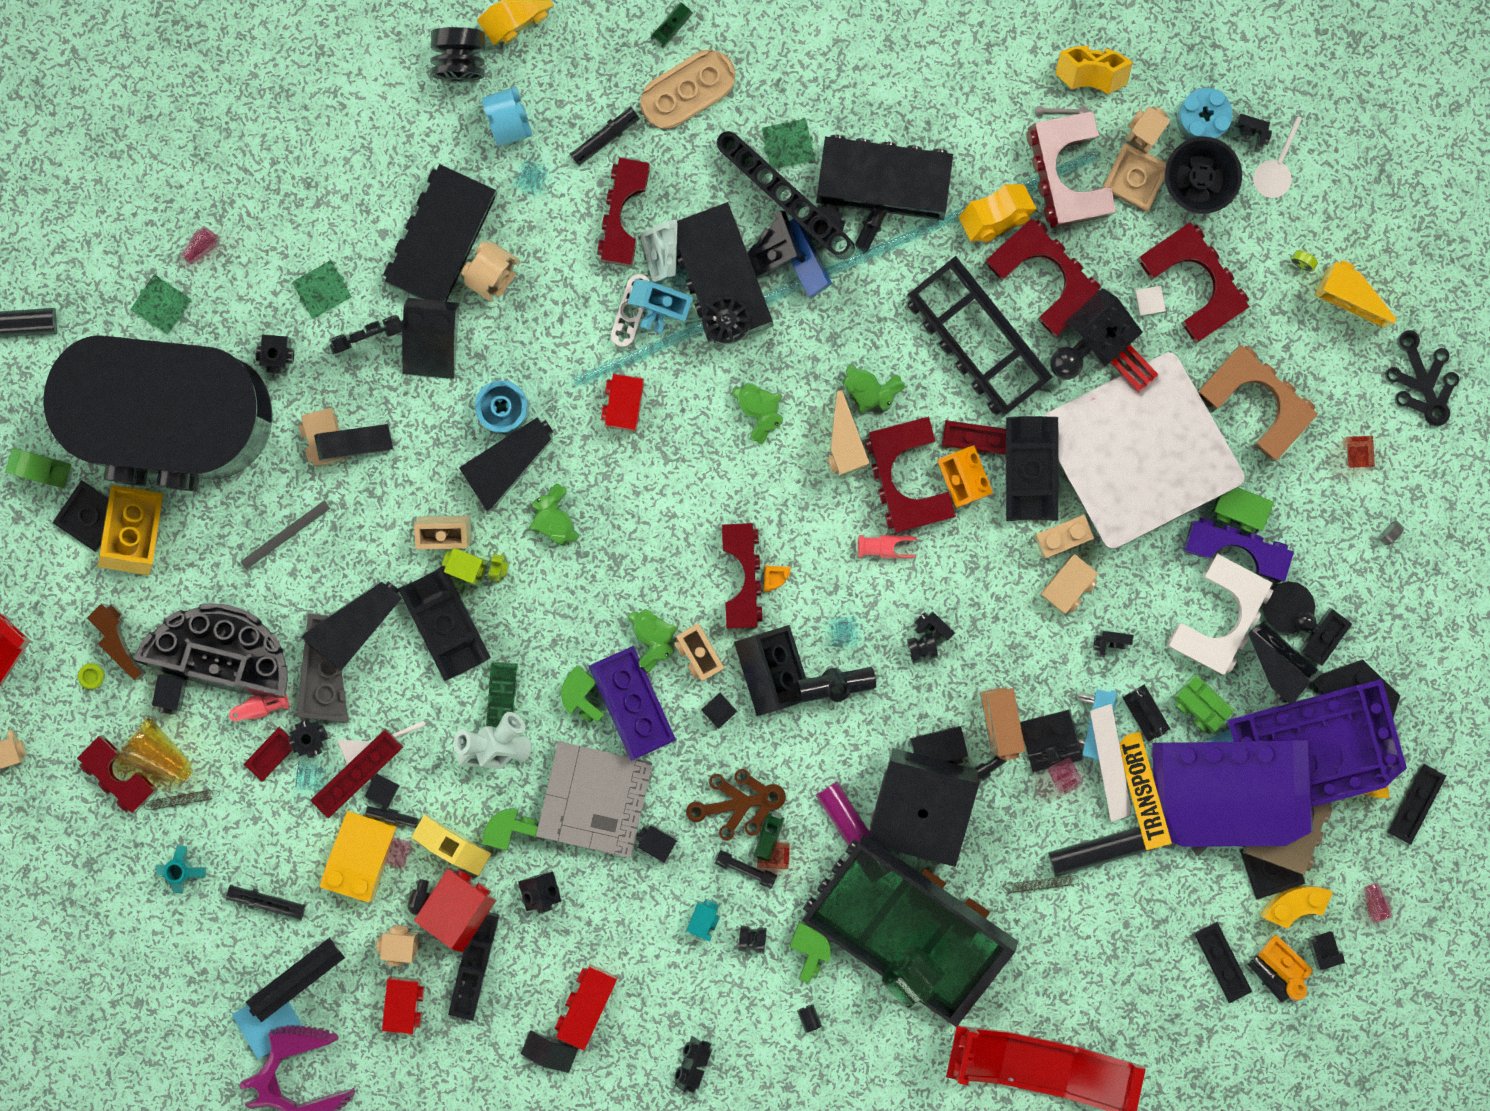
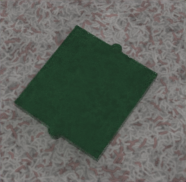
M806 118L762 128L766 145L764 151H767L769 163L774 169L815 160L811 144L813 137L809 135Z
M331 260L292 282L300 296V303H304L312 319L352 297L343 282L344 277L339 275Z
M154 274L144 290H140V296L130 310L166 334H169L178 319L181 320L183 318L182 314L192 299Z

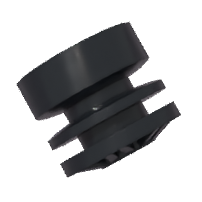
M445 27L431 31V50L442 53V55L430 58L431 64L435 65V67L430 68L431 77L448 82H469L485 78L484 69L479 68L485 65V60L473 56V54L485 51L484 31L464 27Z

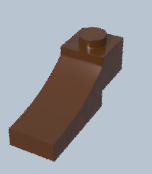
M101 603L87 617L105 636L98 645L134 681L140 680L146 672L134 661V657L124 640L121 629L124 621L120 618L122 615L121 611L113 604L108 606Z

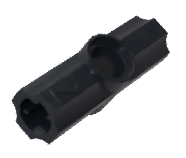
M872 667L842 672L838 668H830L822 676L797 680L795 682L799 703L830 698L834 702H841L848 698L851 693L876 688L875 672Z

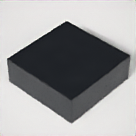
M376 773L364 797L388 809L400 785Z

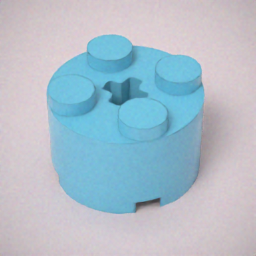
M517 87L482 98L486 116H488L490 128L498 147L533 136L527 121L528 117L524 105L520 102L521 98Z
M1212 88L1195 90L1186 97L1179 107L1177 113L1178 128L1187 139L1203 136L1219 139L1231 124L1233 116L1231 104L1220 90ZM1203 111L1205 114L1210 115L1207 121H1205V118L1199 117Z
M495 381L485 385L479 391L475 401V409L479 421L488 430L497 434H510L520 429L526 422L529 414V403L524 392L514 383ZM506 401L507 412L502 411L498 414L499 409L496 405L498 403L503 404Z

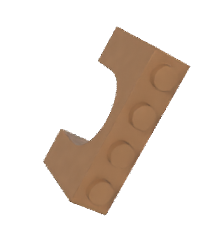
M1239 345L1197 392L1207 404L1216 410L1237 387L1244 383H1258L1267 387L1276 399L1277 415L1272 425L1254 445L1274 462L1280 458L1318 413L1314 411L1316 407L1311 401L1305 397L1301 399L1294 393L1296 389L1286 380L1283 382L1275 376L1277 372L1269 364L1265 363L1263 365L1256 359L1258 355L1250 347Z
M1007 687L981 691L980 696L991 753L1004 760L1020 758L1019 753L1025 752L1014 688L1007 689Z

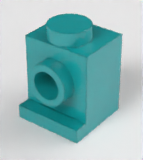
M705 899L704 903L698 901L686 931L710 941L712 934L708 933L709 929L714 931L720 919V916L716 915L719 904L709 899Z

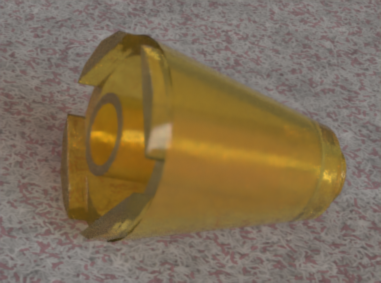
M147 717L139 726L141 730H138L130 737L117 759L174 784H178L180 781L185 783L193 772L190 769L192 763L155 721Z

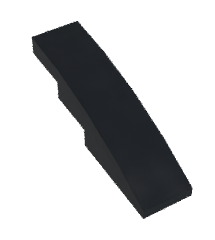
M491 912L487 914L463 951L448 1015L474 1021L500 917L499 914Z

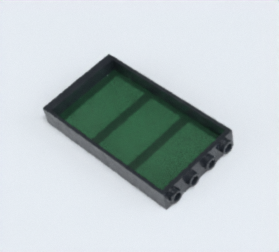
M865 834L858 841L853 839L845 851L848 853L844 860L840 858L831 869L834 874L830 879L826 877L817 888V891L820 893L816 898L811 896L804 905L803 910L806 912L802 921L955 1027L958 1026L1014 955L1019 941Z

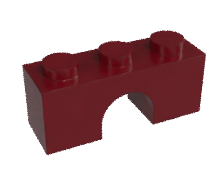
M104 735L98 736L77 757L81 762L79 766L89 776L93 774L99 780L98 786L105 793H112L118 799L116 803L123 811L135 813L158 789L141 772H136L127 781L119 780L113 773V763L122 753Z

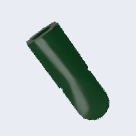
M679 2L669 16L655 30L651 39H656L662 44L661 47L664 49L692 16L693 12L683 3ZM665 26L672 30L669 36L662 31Z
M768 813L753 854L755 858L770 862L784 823V817L779 819L772 816V813ZM767 827L777 828L776 833L767 832Z

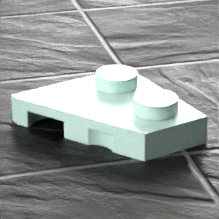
M669 220L640 233L651 279L654 283L667 280L676 275L677 220Z

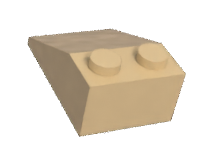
M842 390L836 393L830 445L831 456L827 459L831 472H837L839 477L867 467L870 464Z

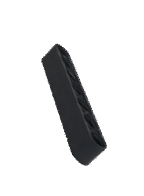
M725 131L719 135L716 142L719 151L828 251L840 260L849 259L854 254V242L738 135L732 131ZM731 140H735V147L727 151L725 149L726 144ZM754 157L753 164L750 167H744L745 159ZM772 173V180L767 184H762L763 176ZM791 190L789 199L781 201L780 196L782 192ZM809 207L808 215L800 218V209ZM821 224H828V230L824 234H817V229ZM845 240L847 242L846 248L840 252L836 251L837 243Z

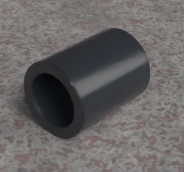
M814 1004L797 1010L805 1033L822 1027Z

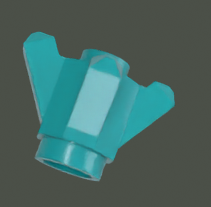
M177 845L173 859L166 865L156 864V874L162 875L171 884L173 893L183 894L184 883L189 878L206 877V867H193L187 861V846Z

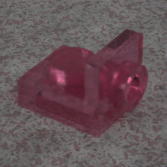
M1066 758L1048 768V773L1054 782L1059 797L1083 786L1082 778L1071 758Z

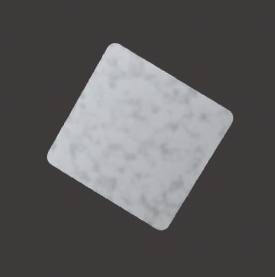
M1165 353L1147 362L1159 375L1140 393L1121 375L1043 415L1058 417V461L1103 543L1110 549H1117L1241 486L1245 479L1244 472L1179 358L1173 353ZM1141 366L1138 367L1147 377H1150ZM1132 370L1129 371L1131 376L1139 384L1143 383V381Z

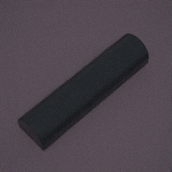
M56 308L0 311V338L57 334Z
M1138 826L1049 851L1048 855L1054 877H1059L1151 851L1155 848L1146 850L1141 829Z

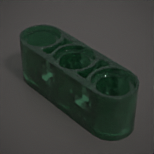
M492 661L486 726L497 727L506 712L515 713L514 698L517 690L516 673L518 663Z

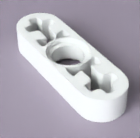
M642 274L633 275L629 279L611 332L613 342L619 347H627L633 343L644 309L638 308V315L634 318H628L624 315V308L628 305L629 300L627 296L632 291V283L635 279L649 281ZM620 318L628 323H635L634 328L630 325L628 326L627 334L630 335V338L624 339L623 342H619V337L616 335V332H621L624 327V323H619Z

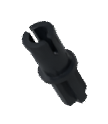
M878 210L870 211L867 219L862 222L864 226L855 243L857 249L864 252L869 250L876 233L881 231L880 226L887 213Z
M1256 955L1255 959L1249 961L1247 965L1262 980L1261 984L1263 986L1266 985L1280 1002H1284L1289 998L1286 991L1287 985L1280 979L1277 972L1273 971L1266 962Z

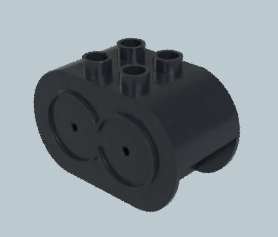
M102 335L82 338L67 347L54 362L46 380L43 398L45 418L57 442L76 458L105 467L104 480L115 481L114 483L146 486L147 473L158 474L157 486L198 492L199 478L223 479L233 476L250 466L265 448L272 427L271 399L260 375L247 363L236 359L224 350L207 346Z

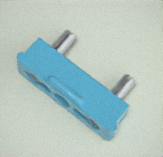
M1097 689L1095 696L1081 692L1078 694V696L1095 699L1094 701L1079 697L1077 699L1080 702L1093 704L1092 710L1112 704L1114 713L1118 694L1114 690L1107 692ZM1090 718L1086 740L1079 739V742L1085 744H1080L1081 748L1084 749L1082 755L1096 758V761L1099 762L1092 719Z

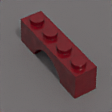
M619 158L618 164H613L611 179L615 180L613 190H608L606 204L610 205L609 215L604 214L602 230H606L604 240H599L597 255L601 256V262L626 267L633 266L637 242L622 227L621 211L628 199L638 193L646 192L650 163Z
M753 523L722 524L723 551L736 557L742 564L745 573L744 585L739 594L725 602L726 629L758 627L757 622H763L762 606H757L756 596H761V580H755V570H760V555H754V544H759L758 528L753 529Z

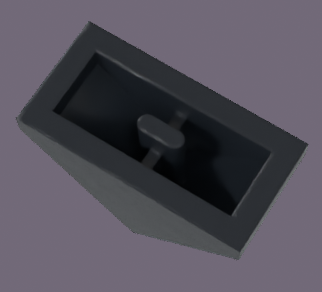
M530 1030L521 1055L542 1067L569 1073L578 1048Z

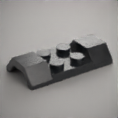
M1006 417V521H1058V417Z
M441 566L432 573L398 588L443 680L447 681L489 660L491 656L450 575L445 573V567Z

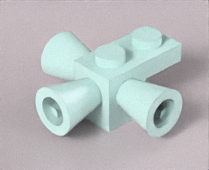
M506 712L497 727L485 726L480 730L479 734L465 729L459 730L454 738V750L458 754L459 764L462 766L502 769L511 758L520 762L526 761L531 753L530 740L526 736L516 737L525 731L523 720L513 712Z

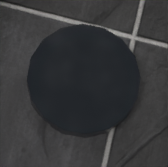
M1287 581L1276 584L1271 588L1273 592L1266 604L1263 603L1265 619L1271 627L1280 632L1293 633L1300 631L1296 627L1295 619L1301 612H1310L1314 615L1316 606L1313 595L1300 583Z

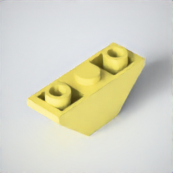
M425 814L411 836L432 853L478 876L492 854Z

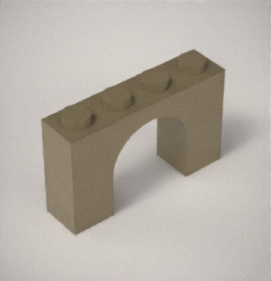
M1331 802L1312 807V833L1287 846H1243V853L1305 875L1306 871H1310L1313 866L1315 857L1312 856L1314 848L1315 846L1319 847L1322 841L1323 832H1321L1323 823L1328 822L1331 816L1332 808L1329 807Z

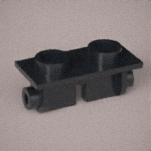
M1145 684L1122 697L1148 742L1154 738L1161 737L1166 731L1170 730L1168 723Z
M691 1036L690 1042H687L683 1049L684 1059L682 1065L675 1072L676 1087L684 1092L689 1091L692 1093L699 1089L705 1071L697 1069V1065L707 1066L712 1052V1048H710L712 1043L705 1040L701 1042L694 1036Z

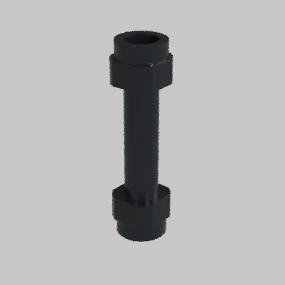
M720 850L714 863L724 869L729 867L760 881V885L772 889L777 878V874L769 870L761 871L732 858V854Z

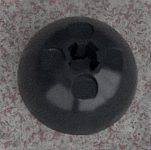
M1195 137L1184 141L1172 152L1165 168V184L1172 199L1183 209L1197 214L1214 213L1228 206L1237 196L1242 183V167L1236 153L1226 143L1212 137Z

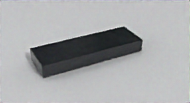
M388 424L314 435L319 461L384 452L393 449Z
M1422 763L1387 833L1411 845L1447 775Z
M1216 921L1194 932L1228 1003L1251 993L1252 990L1218 922Z

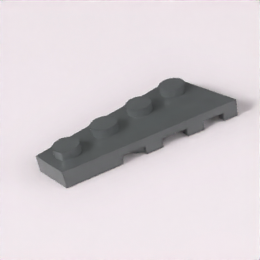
M308 614L306 630L328 615ZM305 642L297 717L349 722L342 671L338 670Z

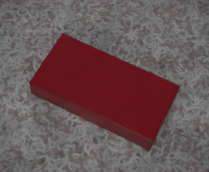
M279 726L244 765L263 782L293 751L289 743V738L292 737Z

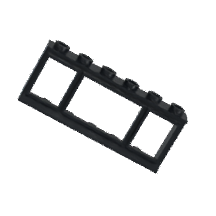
M957 256L953 257L907 294L906 298L909 301L906 302L908 308L914 315L919 313L925 320L922 323L924 328L930 335L935 333L941 340L938 343L940 348L946 355L951 353L957 360L954 363L956 368L963 376L965 374L970 376L973 380L970 385L979 396L982 394L986 396L990 401L987 403V406L995 416L1000 414L1003 418L1053 378ZM951 269L969 291V294L937 318L919 293ZM974 299L1015 349L984 375L943 325ZM1021 356L1039 381L1007 405L989 383V380Z

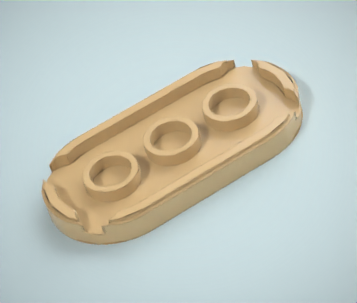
M702 50L652 80L644 88L641 96V111L645 119L658 128H675L723 99L730 93L735 83V68L732 61L728 60L725 57L726 55L721 52Z

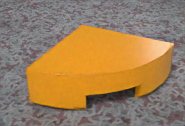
M765 565L764 591H772L783 585L789 577L791 567Z

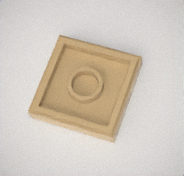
M1124 143L1102 188L1111 187L1114 196L1148 212L1165 179L1167 163Z

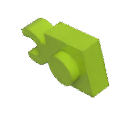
M494 554V557L491 559L490 571L488 572L490 580L501 582L502 577H507L509 562H505L506 556Z

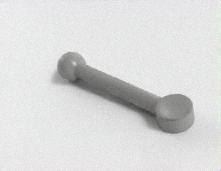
M1043 106L1035 108V113L1038 116H1042L1044 113L1082 114L1089 112L1086 106H1082L1079 109L1044 108Z

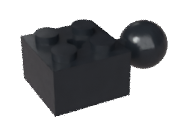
M1101 288L1064 322L1079 342L1073 348L1062 347L1057 349L1050 360L1051 370L1060 379H1074L1081 373L1083 358L1087 354L1106 367L1138 338L1143 331L1118 297Z

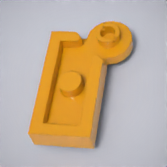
M1275 934L1264 945L1258 956L1288 983L1286 987L1288 996L1295 1001L1302 1000L1307 995V987L1304 981L1314 970Z

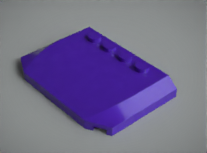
M1382 679L1299 700L1292 705L1287 703L1228 719L1233 741L1310 740L1312 807L1386 788L1407 769Z
M1310 740L1152 743L1154 782L1171 842L1181 847L1287 846L1313 832Z

